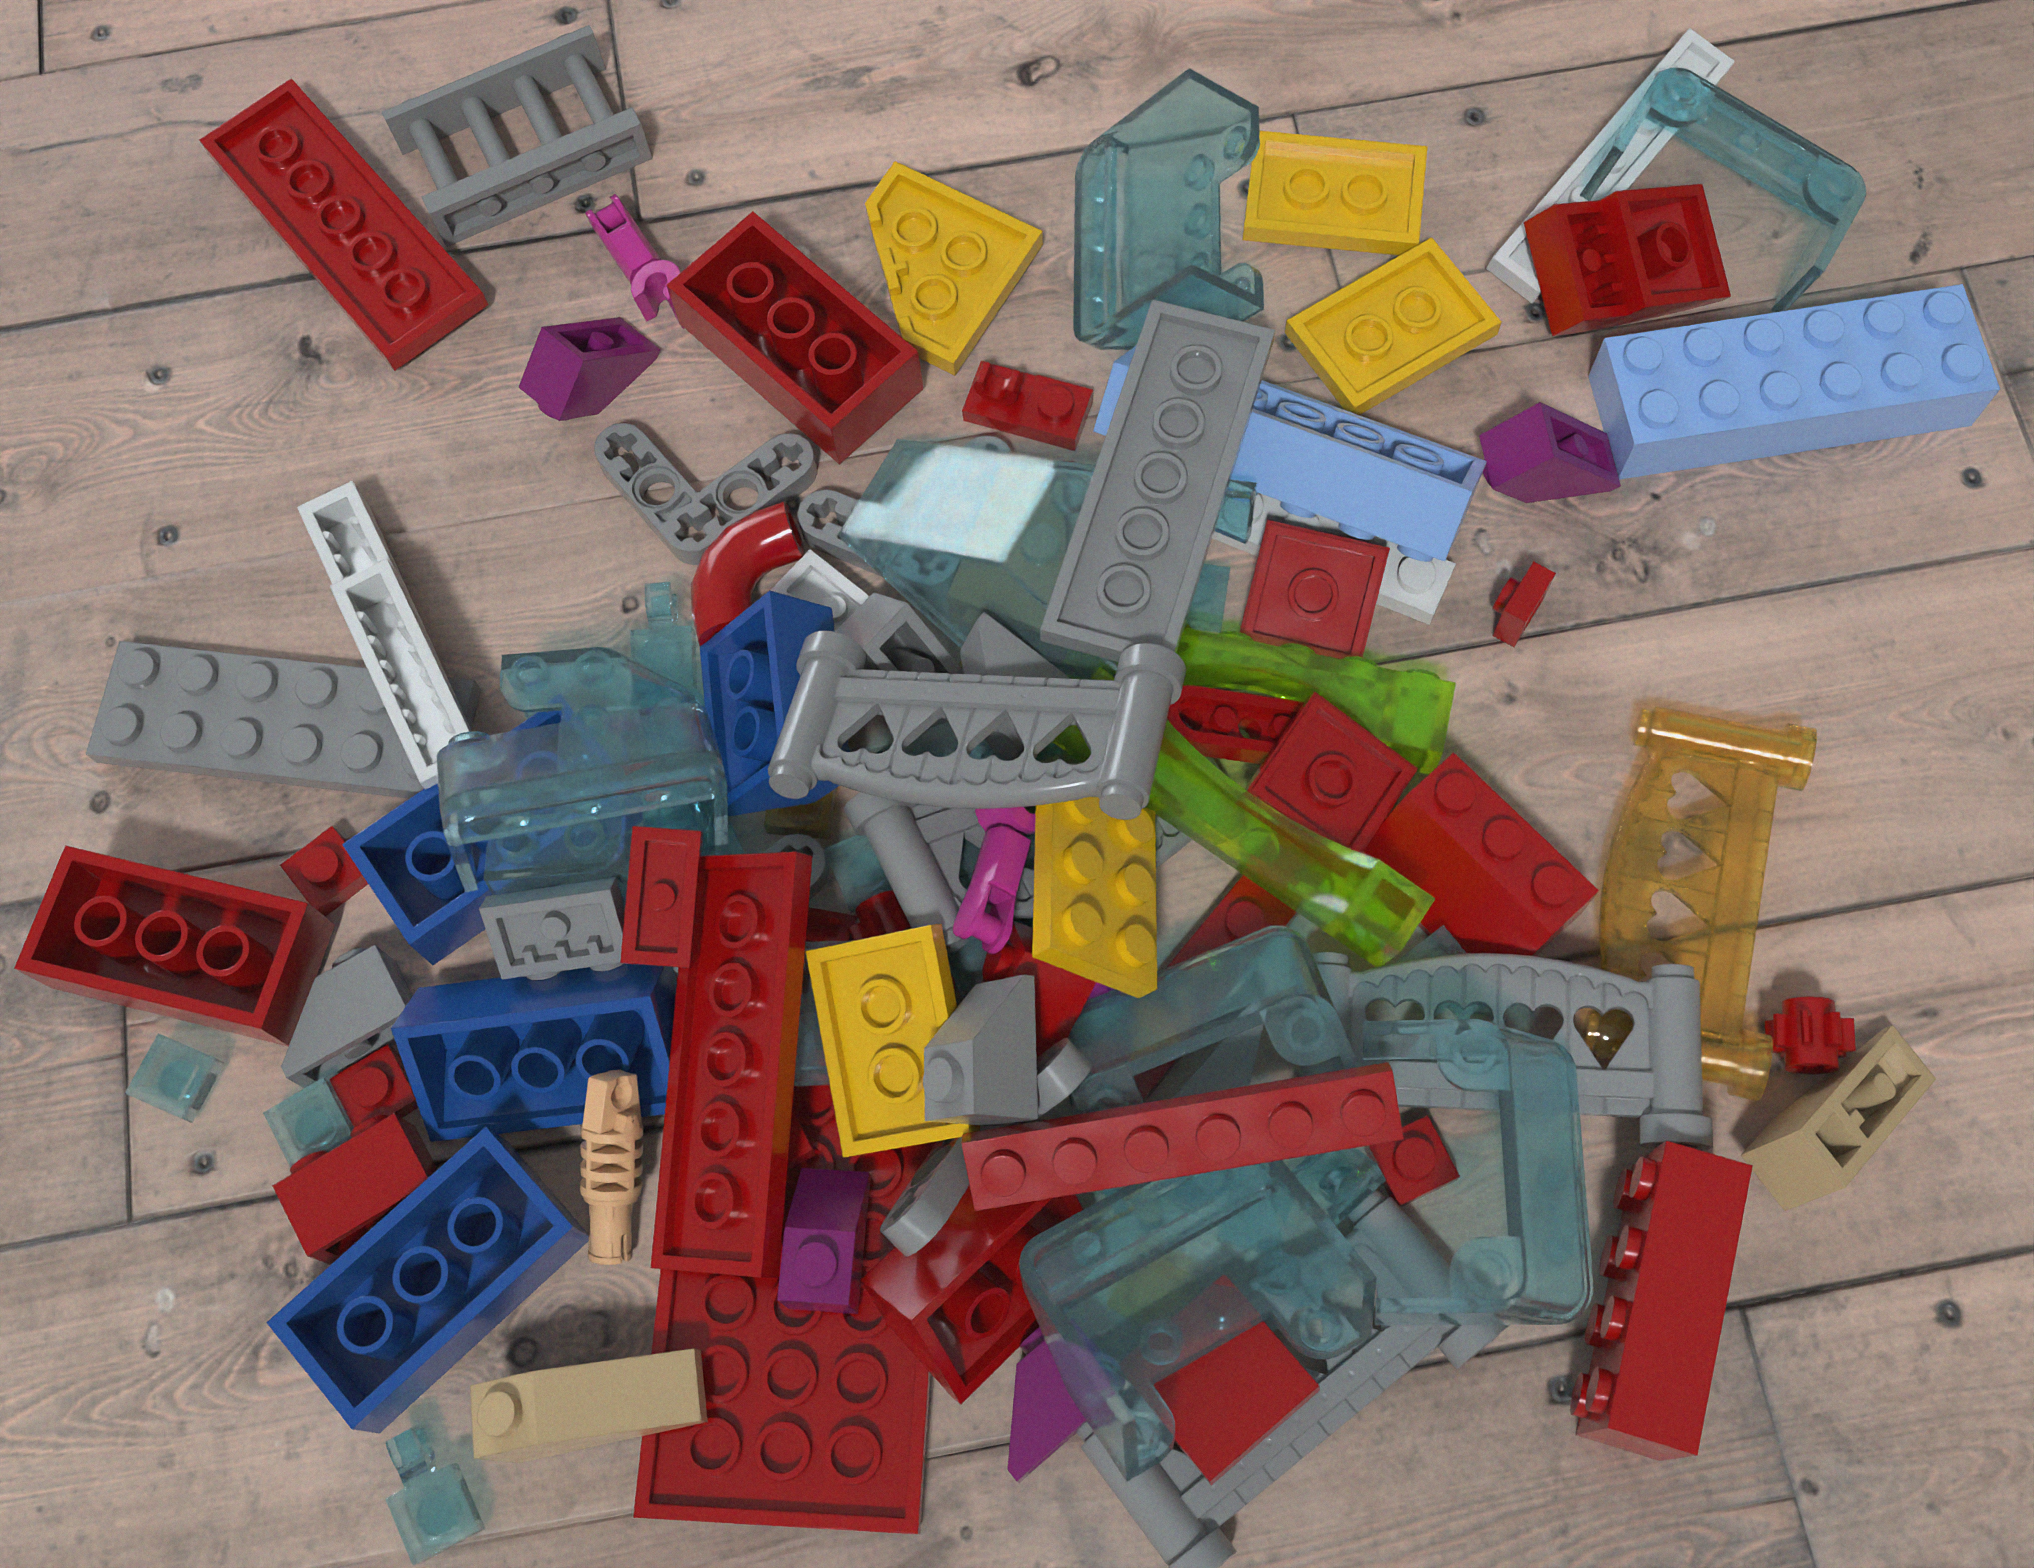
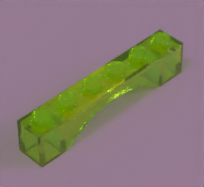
M1185 623L1176 652L1186 666L1183 686L1195 685L1209 688L1222 687L1257 691L1273 697L1305 702L1308 696L1316 692L1417 767L1418 770L1416 772L1430 774L1437 768L1444 750L1456 682L1441 680L1437 674L1428 670L1409 669L1402 672L1378 667L1374 661L1364 657L1347 656L1338 659L1318 655L1311 648L1300 644L1287 643L1281 646L1254 642L1250 636L1241 632L1222 631L1215 634L1192 629L1189 624ZM1069 649L1064 674L1071 679L1114 681L1118 662Z
M1099 667L1090 680L1114 681L1115 677ZM1168 720L1166 721L1147 808L1155 811V814L1373 966L1385 965L1402 951L1434 902V897L1379 859L1351 850L1289 819L1259 800L1220 771L1199 753ZM1069 725L1053 740L1054 744L1082 763L1091 755V751L1077 725Z

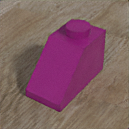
M621 317L543 326L520 381L519 388L538 403L539 409L545 415L558 421L597 415L657 360L661 349Z
M1541 402L1479 435L1484 455L1483 460L1487 461L1483 474L1493 490L1524 503L1610 492L1621 486L1607 433Z
M801 1168L784 1229L777 1300L788 1309L858 1314L871 1178L870 1172Z
M1071 1317L1059 1328L1052 1319H1049L1019 1346L1027 1356L1016 1364L1007 1469L1018 1483L1023 1481L1075 1435L1084 1423L1104 1409L1126 1389V1383Z

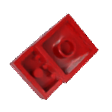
M1703 184L1615 191L1597 201L1555 204L1524 222L1552 336L1634 323L1713 304L1731 297Z

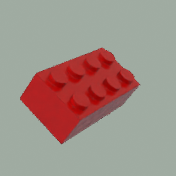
M754 211L666 285L679 324L839 465L924 389L918 351Z
M65 845L14 969L52 989L289 1047L335 924L306 902Z
M1665 1141L1644 1157L1640 1156L1638 1161L1632 1165L1631 1170L1624 1168L1621 1171L1613 1200L1614 1208L1622 1210L1617 1236H1608L1599 1266L1600 1276L1608 1278L1603 1305L1598 1303L1593 1305L1585 1331V1344L1594 1347L1589 1373L1581 1372L1578 1375L1570 1403L1571 1415L1579 1417L1576 1430L1577 1436L1658 1461L1698 1456L1753 1165Z

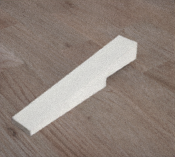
M350 481L298 506L297 509L331 580V591L420 784L426 790L485 760L373 512L354 482Z

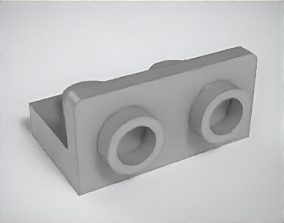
M616 877L486 896L479 908L501 979L527 976L530 980H544L566 970L590 967L594 971H608L624 964L620 963L625 906Z

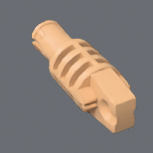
M611 1070L588 1078L583 1123L580 1130V1135L584 1139L580 1144V1155L584 1158L580 1163V1174L583 1177L580 1181V1194L583 1196L584 1202L589 1204L590 1215L588 1260L600 1265L621 1264L622 1260H631L633 1256L631 1234L632 1203L638 1200L642 1192V1180L639 1176L643 1173V1163L639 1158L643 1154V1143L639 1139L643 1136V1124L641 1121L637 1075L622 1070Z

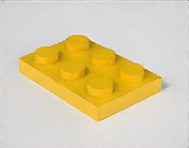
M1255 130L1242 240L1401 255L1419 245L1428 146Z
M1431 237L1286 320L1285 334L1343 409L1361 415L1498 335L1502 321Z
M1098 797L1036 805L1032 957L1136 998H1141L1157 990L1155 811L1144 807L1141 809L1140 815L1134 819H1116L1108 816L1101 810Z
M942 924L927 925L806 951L843 1157L962 1137L964 1133L980 1131V1125L925 1121V1095L923 1087L924 1048L957 1008Z

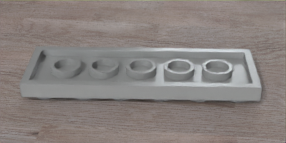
M1152 299L1040 628V641L1119 662L1120 655L1126 648L1136 644H1156L1166 647L1175 653L1177 652L1274 342V329Z
M119 641L86 751V755L96 763L408 799L424 789L416 776L368 669L362 667ZM447 677L472 730L481 688L472 679Z

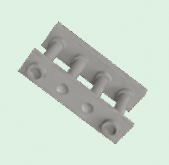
M590 25L571 33L563 34L545 44L382 111V115L402 155L418 149L434 181L437 190L421 197L446 247L652 159L641 122L633 107L614 114L594 77V74L602 72L606 68ZM573 84L593 124L562 136L542 96ZM522 105L541 146L510 158L491 118ZM470 127L490 168L458 181L439 140Z

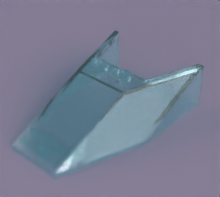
M897 439L840 530V539L960 648L965 643L976 620L985 612L1069 678L1114 681L1118 662L1040 641V628L1097 461ZM1230 480L1215 532L1244 544L1247 543L1252 531L1256 482Z

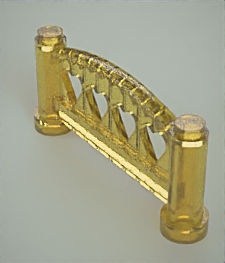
M1655 706L1653 710L1641 708L1635 727L1633 745L1645 747V752L1648 754L1624 802L1607 854L1599 908L1601 970L1641 981L1647 976L1642 969L1641 959L1648 953H1658L1671 964L1694 967V977L1700 981L1702 1081L1727 1086V1092L1730 1096L1759 1101L1764 1093L1770 1072L1773 1040L1769 1034L1742 1029L1777 788L1782 787L1802 791L1805 788L1815 757L1817 730L1816 728L1787 723L1783 730L1660 706ZM1680 772L1691 774L1726 805L1689 819L1675 818L1667 808L1668 800L1677 793L1672 786L1671 777ZM1670 831L1683 834L1717 865L1680 879L1671 880L1665 878L1657 868L1658 860L1667 853L1661 842L1662 835ZM1661 891L1673 894L1708 927L1668 941L1654 939L1647 929V922L1657 914L1651 903L1652 895ZM1589 1009L1583 1027L1582 1038L1589 1049L1593 1051L1595 1057L1612 1060L1632 1031V1019L1625 1011L1619 1009L1610 1010L1603 1016L1596 1010Z

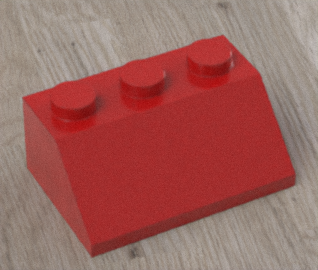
M1454 752L1402 799L1383 821L1356 862V865L1447 955L1500 953L1537 956L1583 913L1599 892L1585 876Z
M969 1185L946 1223L925 1246L909 1257H905L895 1247L860 1281L889 1327L947 1393L961 1405L1019 1348L1027 1337L1038 1329L1108 1259L1076 1194L974 1211Z

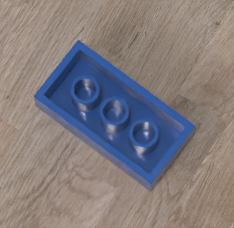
M562 696L482 749L481 753L485 760L426 790L423 789L342 844L408 944L432 965H435L485 930L479 908L486 896L546 888L630 830L632 826H636L647 818L631 790Z
M485 1127L266 1323L352 1430L380 1434L589 1241V1234L511 1144L488 1127Z

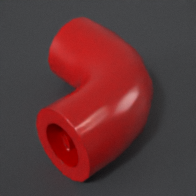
M785 501L755 511L726 527L702 554L691 582L692 618L699 646H702L752 605L754 588L765 574L776 568L799 561L804 556L805 551L792 512Z

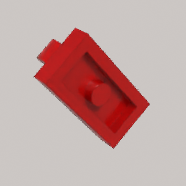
M981 361L962 409L963 421L1076 451L1093 403V389Z
M632 826L620 963L682 968L692 967L703 842L702 831Z

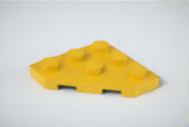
M894 161L865 202V207L901 337L918 351L920 359L955 376L1042 247L1043 231Z

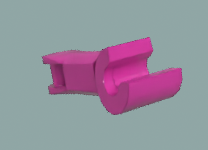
M616 194L610 197L612 203L598 212L593 213L591 209L586 211L585 215L592 228L630 282L632 296L646 322L657 317L658 306L664 300H667L678 321L666 286L681 273L678 266L671 261L662 260Z
M1024 807L975 809L978 822L984 829L985 834L970 885L954 920L953 933L961 939H967L972 936L982 941V948L990 954L998 953L1005 946L1011 935L1016 897L1031 847V840L1026 837L1035 833V813H1029ZM987 903L991 905L989 914L984 912Z

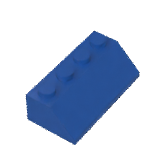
M624 963L608 971H594L590 967L566 970L544 980H530L527 976L509 979L498 977L418 988L391 1027V1031L430 1142L474 1137L485 1127H488L496 1134L582 1124L588 1078L611 1070H622L637 1075L641 1117L664 1115L677 987L673 967Z

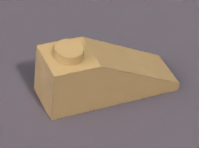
M1891 1025L1881 1030L1839 1065L1838 1071L1826 1075L1776 1116L1746 1148L1741 1156L1747 1164L1753 1165V1172L1784 1211L1844 1189L1933 1084L1936 1078L1897 1029Z
M699 1349L679 1350L536 1370L470 1385L474 1459L523 1463L708 1422L701 1350Z

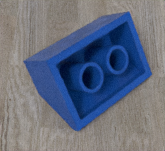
M769 590L700 646L715 815L729 817L815 803L840 786L830 781L818 780L816 786L809 790L807 796L800 799H791L779 795L770 787V776L768 774V767L800 679L796 663L804 640L814 632H835L831 607ZM848 740L842 745L841 750L845 752H851L849 749Z

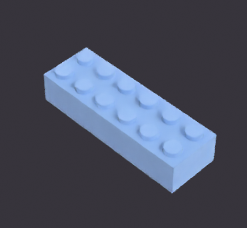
M1963 284L1604 338L1588 376L1603 431L1607 433L1619 480L1969 427L1973 425L2000 390Z
M1136 346L1114 361L1093 432L1106 436ZM1262 380L1228 490L1244 496H1256L1258 493L1277 499L1281 501V508L1296 516L1313 518L1316 514L1339 522L1338 527L1341 531L1359 539L1371 540L1374 536L1396 543L1398 544L1397 549L1399 552L1415 560L1430 562L1433 558L1445 562L1461 529L1487 461Z

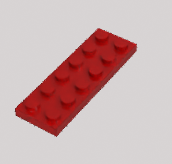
M292 78L199 139L207 154L394 371L489 305L478 286Z
M799 852L701 856L692 967H678L650 1268L779 1278L813 856Z

